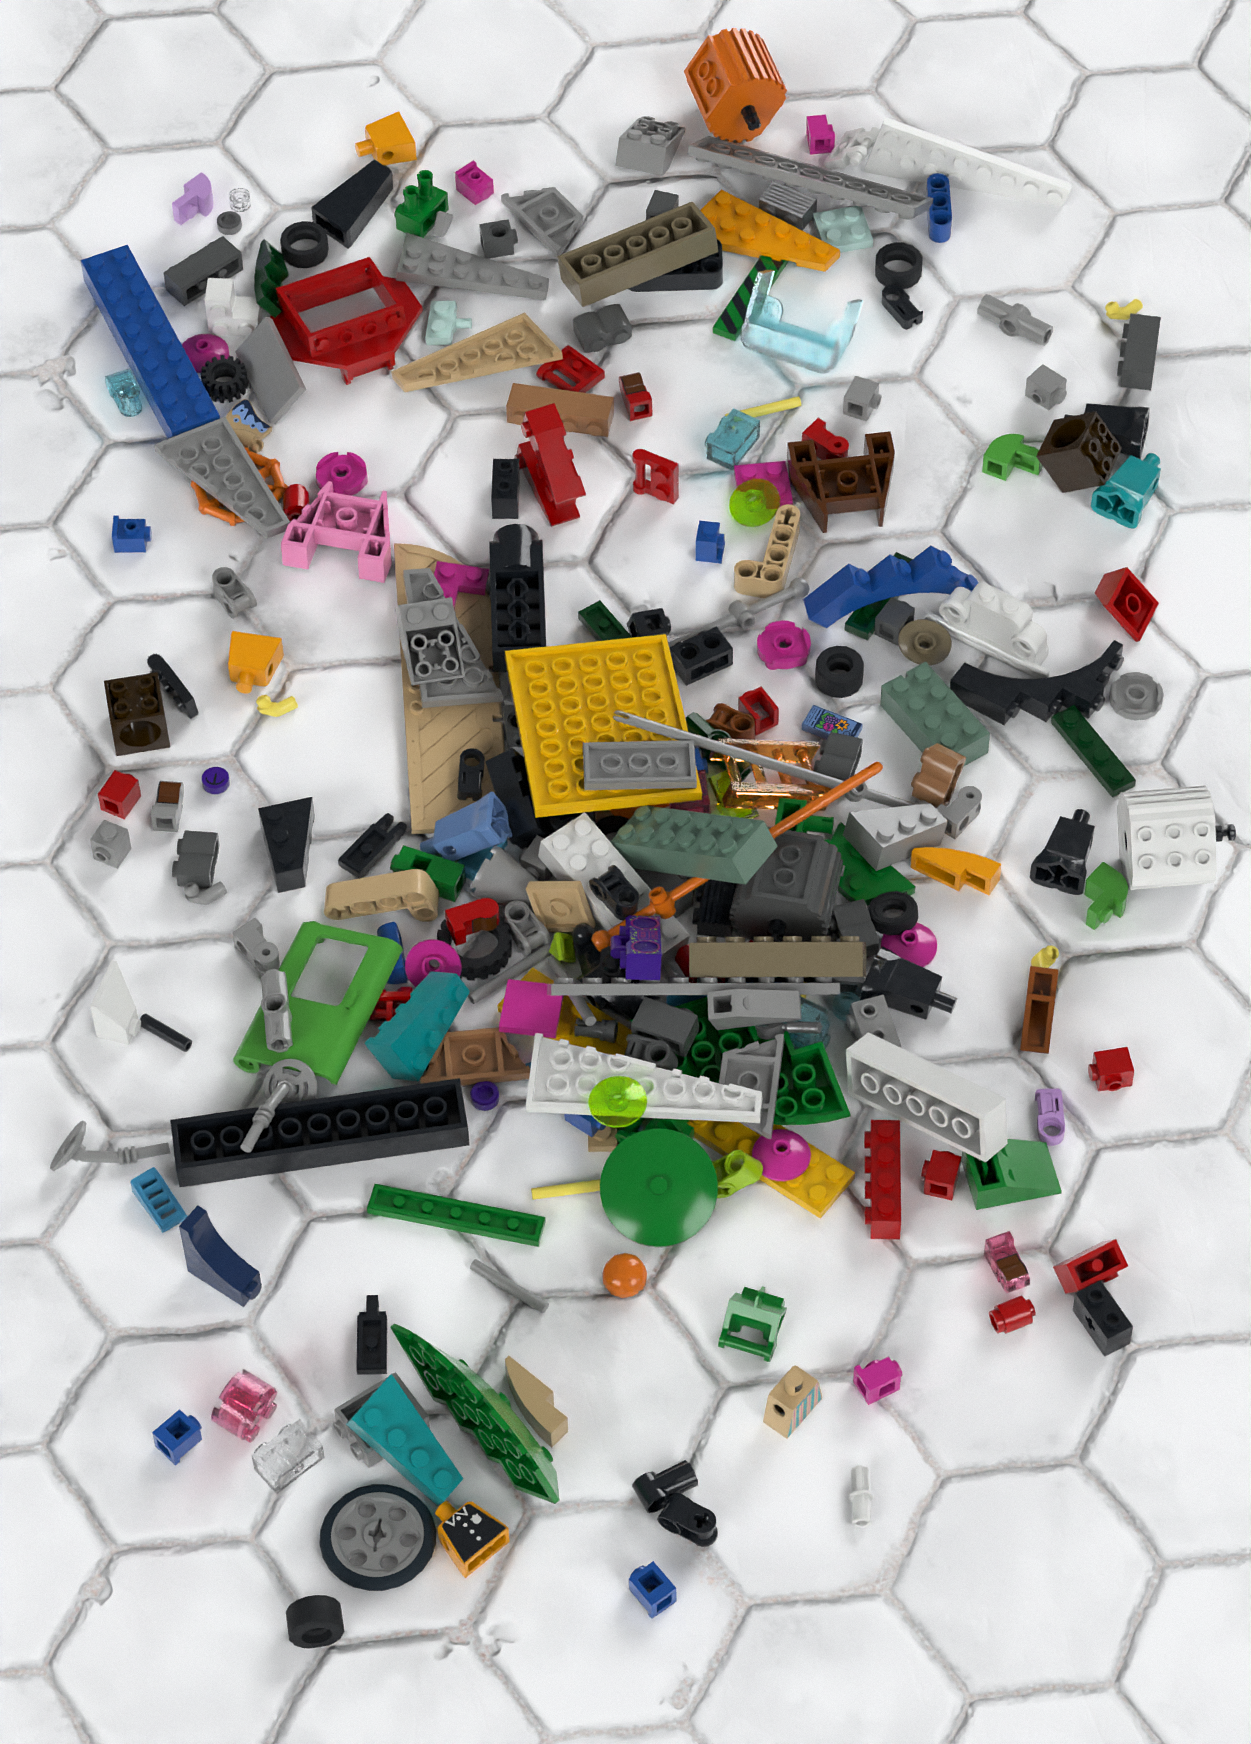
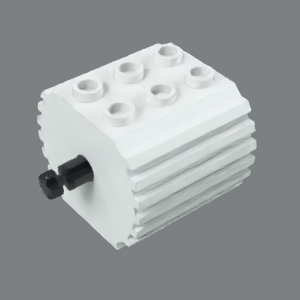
M1206 785L1120 792L1118 795L1119 859L1122 875L1128 884V890L1209 884L1216 881V842H1221L1223 836H1227L1228 841L1235 840L1236 828L1233 824H1227L1226 829H1222L1221 825H1215L1213 799Z

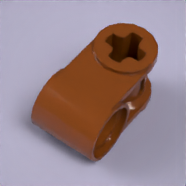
M716 704L713 709L714 713L705 721L715 730L720 729L727 732L731 737V745L741 749L753 746L755 743V723L753 717L735 710L726 704Z

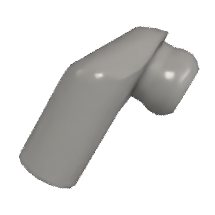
M221 881L208 889L199 888L195 882H190L184 887L185 897L188 901L203 905L210 904L227 893Z

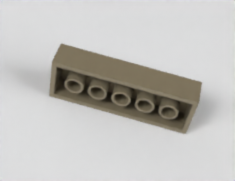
M692 201L557 256L561 280L580 305L585 307L718 252L715 227Z
M783 936V942H774V937H754V942H745V937H725V942H717V937H696V943H689V977H866V942H860V936H840V942H831V937L811 936V942H802V937Z

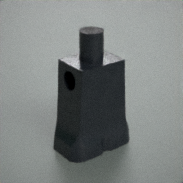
M1086 403L1084 414L1095 411L1098 413L1122 447L1120 453L1141 459L1149 426L1150 407H1125ZM1065 414L1064 418H1065V417H1070V416H1075V415Z
M1075 810L1072 819L1059 817L1045 848L1035 857L1031 864L1029 877L1031 881L1068 894H1083L1087 874L1085 866L1091 850L1095 829L1094 825L1088 824L1090 814L1086 810Z
M883 946L872 961L860 995V1001L884 995L889 1008L925 1020L932 1007L952 1014L958 998L940 991L943 976L905 960Z

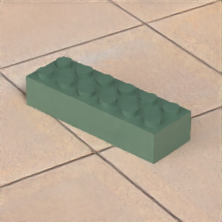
M654 806L639 807L610 841L629 865L635 869L745 885L778 847L767 825L762 820Z

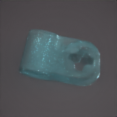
M128 368L105 376L108 392L111 398L114 399L120 413L126 417L139 415L143 408L139 399L140 390L132 371Z

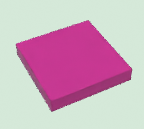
M508 979L499 1022V1032L535 1036V1033H541L543 1037L556 1039L564 995H547V983Z

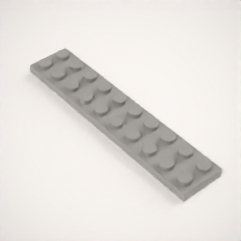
M711 136L694 142L688 147L687 155L696 157L695 160L699 162L712 161L718 163V166L721 168L740 169L742 174H758L767 181H783L788 187L797 188L801 186L807 188V191L813 194H829L830 198L834 200L847 199L853 201V204L856 206H872L878 212L897 213L898 217L906 220H911L929 210L933 203V198Z
M697 977V983H689V978H668V983H660V980H640V983H631V979L611 978L610 984H602V978H582V984H573V978H554V984H547V995H707V992L729 989L799 991L800 995L840 994V983H832V977H811V983H803V977H782V983H775V977H754V983H746V977H725V983H717V977Z

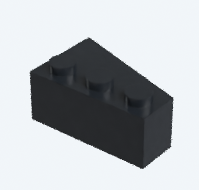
M511 748L485 761L495 794L505 805L508 814L509 826L512 832V837L508 838L509 841L523 850L525 847L528 848L537 835L543 838L551 835L552 831L546 817L535 818L524 757L514 748Z
M313 797L258 808L261 830L278 893L304 888L306 886L312 827L315 818Z

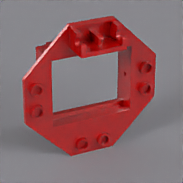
M367 257L276 288L278 303L282 312L276 318L270 316V318L273 319L293 361L338 368L341 371L343 381L348 385L357 376L387 367L388 370L394 369L393 366L396 365L395 353L422 313L423 308L405 281H397L396 278L383 276L372 259ZM371 288L375 290L386 308L312 333L298 314Z

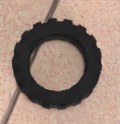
M500 914L499 925L495 929L488 931L498 940L497 947L490 954L482 958L471 959L459 955L462 965L460 979L466 977L470 981H475V978L484 980L488 978V975L498 974L500 968H505L508 964V957L511 958L512 936L508 923L505 924L504 918ZM444 919L441 923V930L438 929L437 940L446 942L451 946L453 939Z

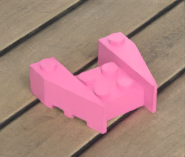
M328 481L318 492V497L311 505L307 504L302 509V514L297 520L293 519L288 524L281 541L283 565L308 570L318 544L359 551L357 557L359 579L385 583L392 565L387 491H382L379 500L333 493V484L331 481Z

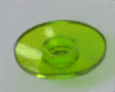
M751 479L745 481L734 490L730 497V513L735 521L743 526H761L769 522L776 515L780 507V494L775 485L768 480ZM756 496L753 501H749L752 497Z
M625 1076L609 1077L600 1081L592 1089L588 1100L589 1110L594 1119L605 1126L614 1128L629 1126L639 1120L644 1114L647 1107V1095L642 1085L632 1078ZM621 1095L619 1098H613V1096Z

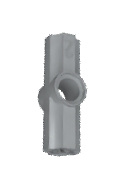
M986 294L981 299L977 308V314L999 324L1002 332L1010 337H1015L1019 334L1041 346H1045L1053 333V326L1031 316L1029 309L1020 303L1011 306Z
M277 969L267 970L261 976L263 998L261 1000V1007L264 1012L266 1043L269 1050L280 1053L288 1051V1048L293 1045L291 1030L293 1016L289 1008L287 977L285 972L278 971Z

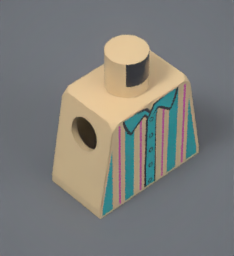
M792 1366L770 1391L763 1423L788 1439L822 1400L818 1380L798 1366Z

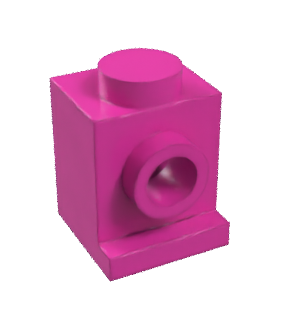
M826 114L807 116L806 136L810 155L831 153L835 147V132L833 131L832 124H828Z
M474 160L455 172L456 190L475 206L494 194L493 179L478 168Z
M888 1356L882 1360L871 1361L864 1369L860 1365L855 1366L853 1382L867 1404L870 1405L900 1390L903 1374L897 1361H891Z

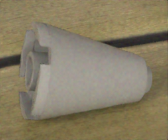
M495 845L490 851L493 853L491 860L485 858L471 885L474 888L469 891V894L481 899L491 898L498 904L505 906L512 901H522L535 914L526 887L529 881L538 880L506 851Z

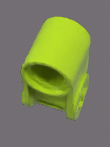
M734 1150L724 1157L712 1161L718 1181L717 1198L729 1197L734 1192L757 1182L763 1172L762 1163L742 1150Z

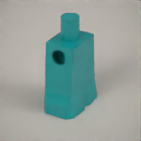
M1148 453L1143 460L1130 455L1113 476L1106 481V484L1099 486L1093 492L1091 500L1093 511L1107 519H1113L1116 523L1125 527L1136 528L1141 521L1143 509L1158 487L1161 468H1158L1160 458L1154 453Z

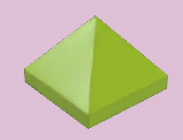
M561 932L555 933L549 952L559 961L575 963L576 956L572 935Z

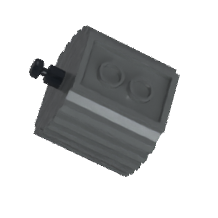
M787 830L776 837L774 840L778 847L747 884L737 883L729 913L732 927L736 928V932L739 935H743L753 941L754 937H774V942H783V936L802 937V942H811V936H827L843 869V859H841V853L837 852L838 848L823 840L824 836Z

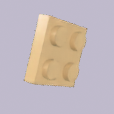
M529 881L526 891L536 918L543 923L548 932H573L574 927L580 923H587L594 929L596 923L581 881Z

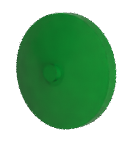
M648 1129L629 1136L614 1148L607 1158L601 1173L600 1197L609 1221L623 1236L640 1245L663 1248L678 1245L689 1240L709 1221L717 1202V1175L709 1155L692 1138L674 1130Z

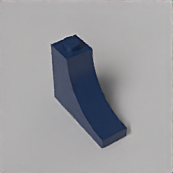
M197 1205L179 1225L187 1270L244 1307L250 1299H255L261 1291L260 1272L242 1259L223 1240L210 1221L207 1211Z

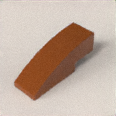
M1030 966L1020 1051L1049 1054L1059 969Z

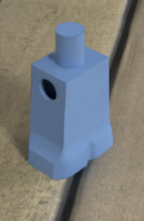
M489 792L478 801L436 821L434 837L421 842L420 850L432 855L439 853L444 859L456 861L505 842L506 839L512 837L505 805L494 792Z

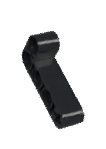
M717 239L718 252L631 287L628 290L632 292L713 290L719 288L723 283L721 242Z

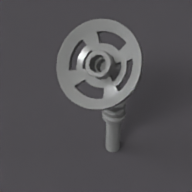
M284 1059L275 1063L269 1069L264 1081V1093L267 1101L264 1105L259 1106L252 1119L253 1125L241 1144L243 1151H252L263 1129L269 1126L275 1115L274 1110L281 1101L285 1103L303 1101L301 1099L305 1093V1082L308 1083L306 1100L317 1098V1079L312 1069L306 1063L297 1059ZM283 1067H294L300 1070L301 1073L297 1077L293 1074H284ZM273 1075H275L276 1077L274 1078L273 1083H272V1092H273V1093L271 1094L270 1084H271V1080H272Z
M82 1120L69 1133L51 1162L50 1169L55 1171L71 1159L76 1162L80 1160L81 1162L120 1163V1165H124V1162L131 1164V1161L137 1163L138 1159L170 1154V1148L167 1142L139 1148L131 1146V1149L124 1147V1150L118 1148L117 1152L86 1150L82 1142L87 1123Z

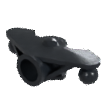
M587 923L576 925L573 929L572 937L582 972L576 978L577 984H582V978H602V984H610L611 978H625V969L620 968V958H613L611 956V947L608 946L599 952L591 941L592 935L595 933L593 928ZM631 980V983H640V980ZM585 995L590 1003L599 1010L605 1008L629 1021L634 1019L644 997L661 999L660 996Z

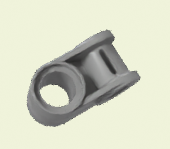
M221 567L213 572L214 596L232 619L236 618L239 612L248 607L254 608L257 606L252 591L231 568Z
M512 901L506 905L504 911L505 924L508 923L512 939L524 956L530 955L531 950L540 945H546L551 942L548 930L536 918L526 903Z

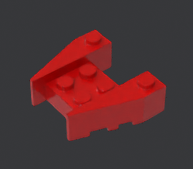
M555 403L526 411L521 423V430L524 437H529L530 441L518 444L514 459H519V467L523 470L525 478L551 527L580 518V513L575 503L577 498L586 496L581 477L580 475L578 476L572 461L574 459L572 449L568 450L565 444L564 436L567 434Z

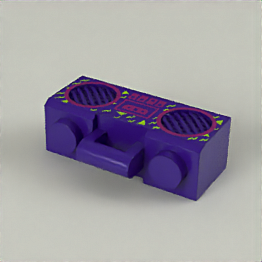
M629 915L626 917L625 926H620L619 935L611 937V956L613 958H620V968L625 969L626 979L660 980L662 956L660 916Z

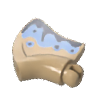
M243 399L228 412L226 419L242 445L254 453H259L264 447L262 439L272 432V426L258 417L249 400Z

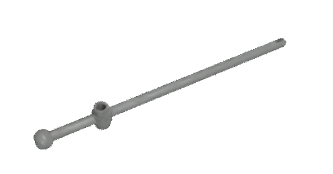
M795 578L791 581L788 588L749 606L740 600H736L729 605V615L668 642L669 649L680 641H685L704 630H709L716 626L719 630L736 624L743 629H748L755 623L753 615L792 597L804 598L809 593V585L805 579Z
M620 710L614 712L616 715H619L613 716L614 720L679 741L694 740L695 746L833 789L844 782L837 778ZM865 782L844 794L847 800L851 802L867 799L889 807L929 804L925 800H918L913 803L868 789Z

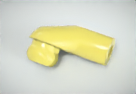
M1139 299L1132 300L1125 307H1119L1116 301H1111L1105 306L1106 315L1110 319L1128 320L1130 319V313L1136 314L1143 308V304Z
M261 695L256 700L258 711L261 714L273 717H280L298 708V704L293 696L278 703L272 702L271 698L267 695Z
M1048 945L1046 948L1041 949L1032 958L1031 966L1049 968L1059 956L1058 949L1053 945Z

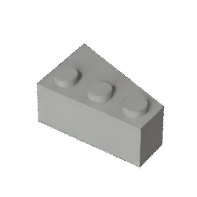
M931 803L852 811L848 814L843 836L878 871L911 857L914 848L941 845L948 821Z

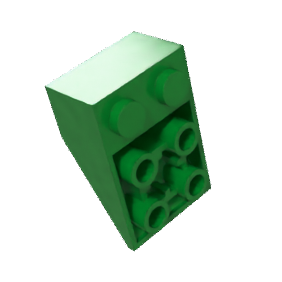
M1007 1139L1008 1144L987 1162L962 1151L961 1162L976 1210L1062 1194L1046 1142Z

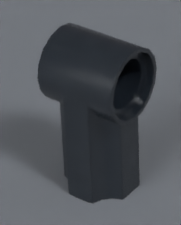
M684 1460L656 1474L652 1471L639 1476L633 1482L632 1488L647 1513H655L665 1507L673 1493H684L698 1486V1479L691 1464Z

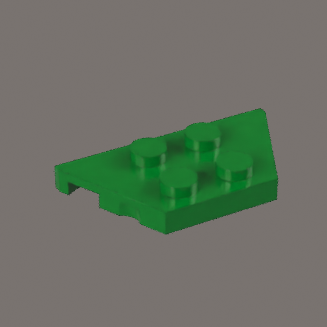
M842 822L838 824L830 844L838 848L837 852L841 853V859H843V865L845 866L843 877H840L837 890L849 902L864 899L868 906L874 898L886 892L898 891L910 896L915 893L916 886L893 866L890 865L876 871L843 836L845 825Z

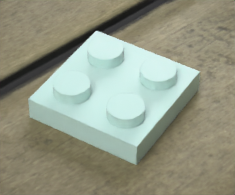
M852 206L813 213V223L818 238L840 249V253L873 247V238L862 207Z

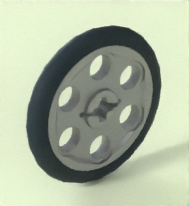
M371 1484L356 1488L342 1496L332 1505L324 1517L320 1529L319 1545L322 1557L329 1570L341 1581L354 1588L367 1591H385L406 1584L424 1570L432 1558L436 1546V1526L426 1504L413 1493L393 1485ZM366 1505L373 1506L376 1509L374 1515L367 1518L362 1517L358 1512L361 1507ZM394 1509H402L406 1512L405 1518L400 1521L391 1520L389 1514ZM381 1523L383 1537L377 1542V1550L375 1552L373 1537L379 1532V1524ZM353 1528L356 1531V1535L352 1539L344 1540L339 1537L342 1529ZM405 1535H414L417 1538L416 1544L411 1547L401 1545L400 1540ZM360 1553L365 1555L367 1560L361 1566H354L349 1562L351 1556ZM386 1557H393L398 1563L393 1569L387 1570L380 1566L381 1561Z

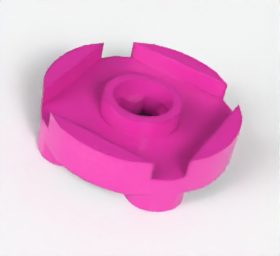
M333 452L324 456L317 463L315 475L316 483L320 490L328 481H331L333 493L352 496L360 492L368 483L366 463L357 454L347 452V455H339L338 452ZM337 473H340V474L347 473L346 476H343V477H338V476H337Z
M785 620L775 621L765 627V631L758 635L757 652L768 669H792L806 664L811 650V639L809 633L803 627L801 630L795 626L794 622ZM780 642H785L786 645H790L787 648L779 647Z

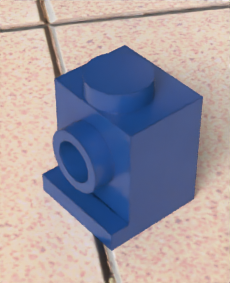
M113 515L112 541L114 552H146L147 542L152 540L151 526H147L146 519H119V515Z
M699 520L696 536V561L722 564L725 534L720 533V523Z
M179 1409L152 1432L155 1447L176 1466L180 1462V1458L202 1440L200 1431L202 1426L194 1416H187Z
M654 1561L647 1566H639L631 1573L629 1590L648 1611L651 1619L677 1602L676 1587Z

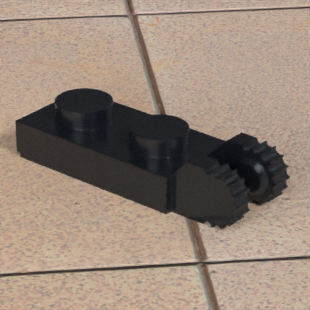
M153 653L148 656L147 664L151 669L150 672H158L160 686L167 695L170 693L173 695L174 698L172 700L178 711H185L190 719L197 716L199 712L194 697L160 654Z
M389 813L383 815L338 859V865L357 878H362L395 842L401 839L406 832L407 824L399 822L387 832L393 823L394 817Z

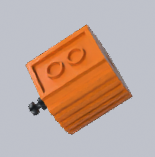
M732 28L730 31L723 29L719 34L714 36L708 35L684 70L687 83L709 132H712L716 138L719 136L720 140L727 139L729 142L736 140V143H741L743 140H746V142L752 141L754 137L762 134L786 100L785 94L787 89L763 38L761 39L759 34H754L751 30L747 32L745 28H741L740 31L737 28Z

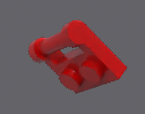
M569 345L561 350L563 359L544 363L536 373V376L542 381L547 380L560 390L586 393L605 378V371ZM558 370L577 385L572 387L554 374L553 371Z
M645 449L633 451L632 460L635 464L633 491L639 495L647 493L661 501L674 505L679 498V463ZM646 465H649L651 468V481L646 479Z

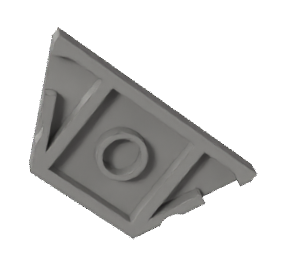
M555 187L543 188L541 190H526L522 196L509 197V193L501 195V202L556 258L562 254L584 223V216Z
M784 1034L775 1035V1039L761 1044L757 1041L746 1045L742 1049L736 1048L724 1052L722 1057L719 1084L729 1086L731 1083L762 1092L760 1123H739L767 1139H772L785 1040Z

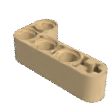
M786 504L778 508L763 562L741 560L735 564L734 589L736 592L742 595L766 598L784 590L800 532V511L796 506Z
M419 869L336 882L326 887L324 915L333 920H343L408 908L416 920L430 922L438 916L439 890L428 873Z

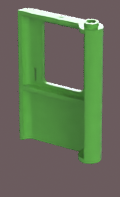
M316 921L303 922L278 971L285 972L287 977L289 1008L293 1016L291 1021L293 1045L288 1048V1051L280 1053L268 1049L264 1012L260 1005L233 1058L235 1065L243 1071L257 1073L262 1066L261 1063L273 1066L284 1059H297L306 1063L312 1069L315 1076L326 1078L331 1084L337 1085L403 948L397 942L388 938L327 926ZM326 938L368 947L342 1002L337 1006L291 996L316 944L323 943ZM290 1066L283 1067L284 1069H289V1070L301 1072L300 1070H298V1069H296V1068H294V1067H290Z

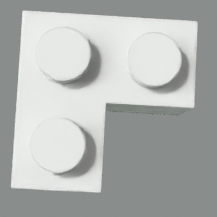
M208 278L205 308L209 334L248 337L262 321V307L257 304L256 297L235 296L233 279Z

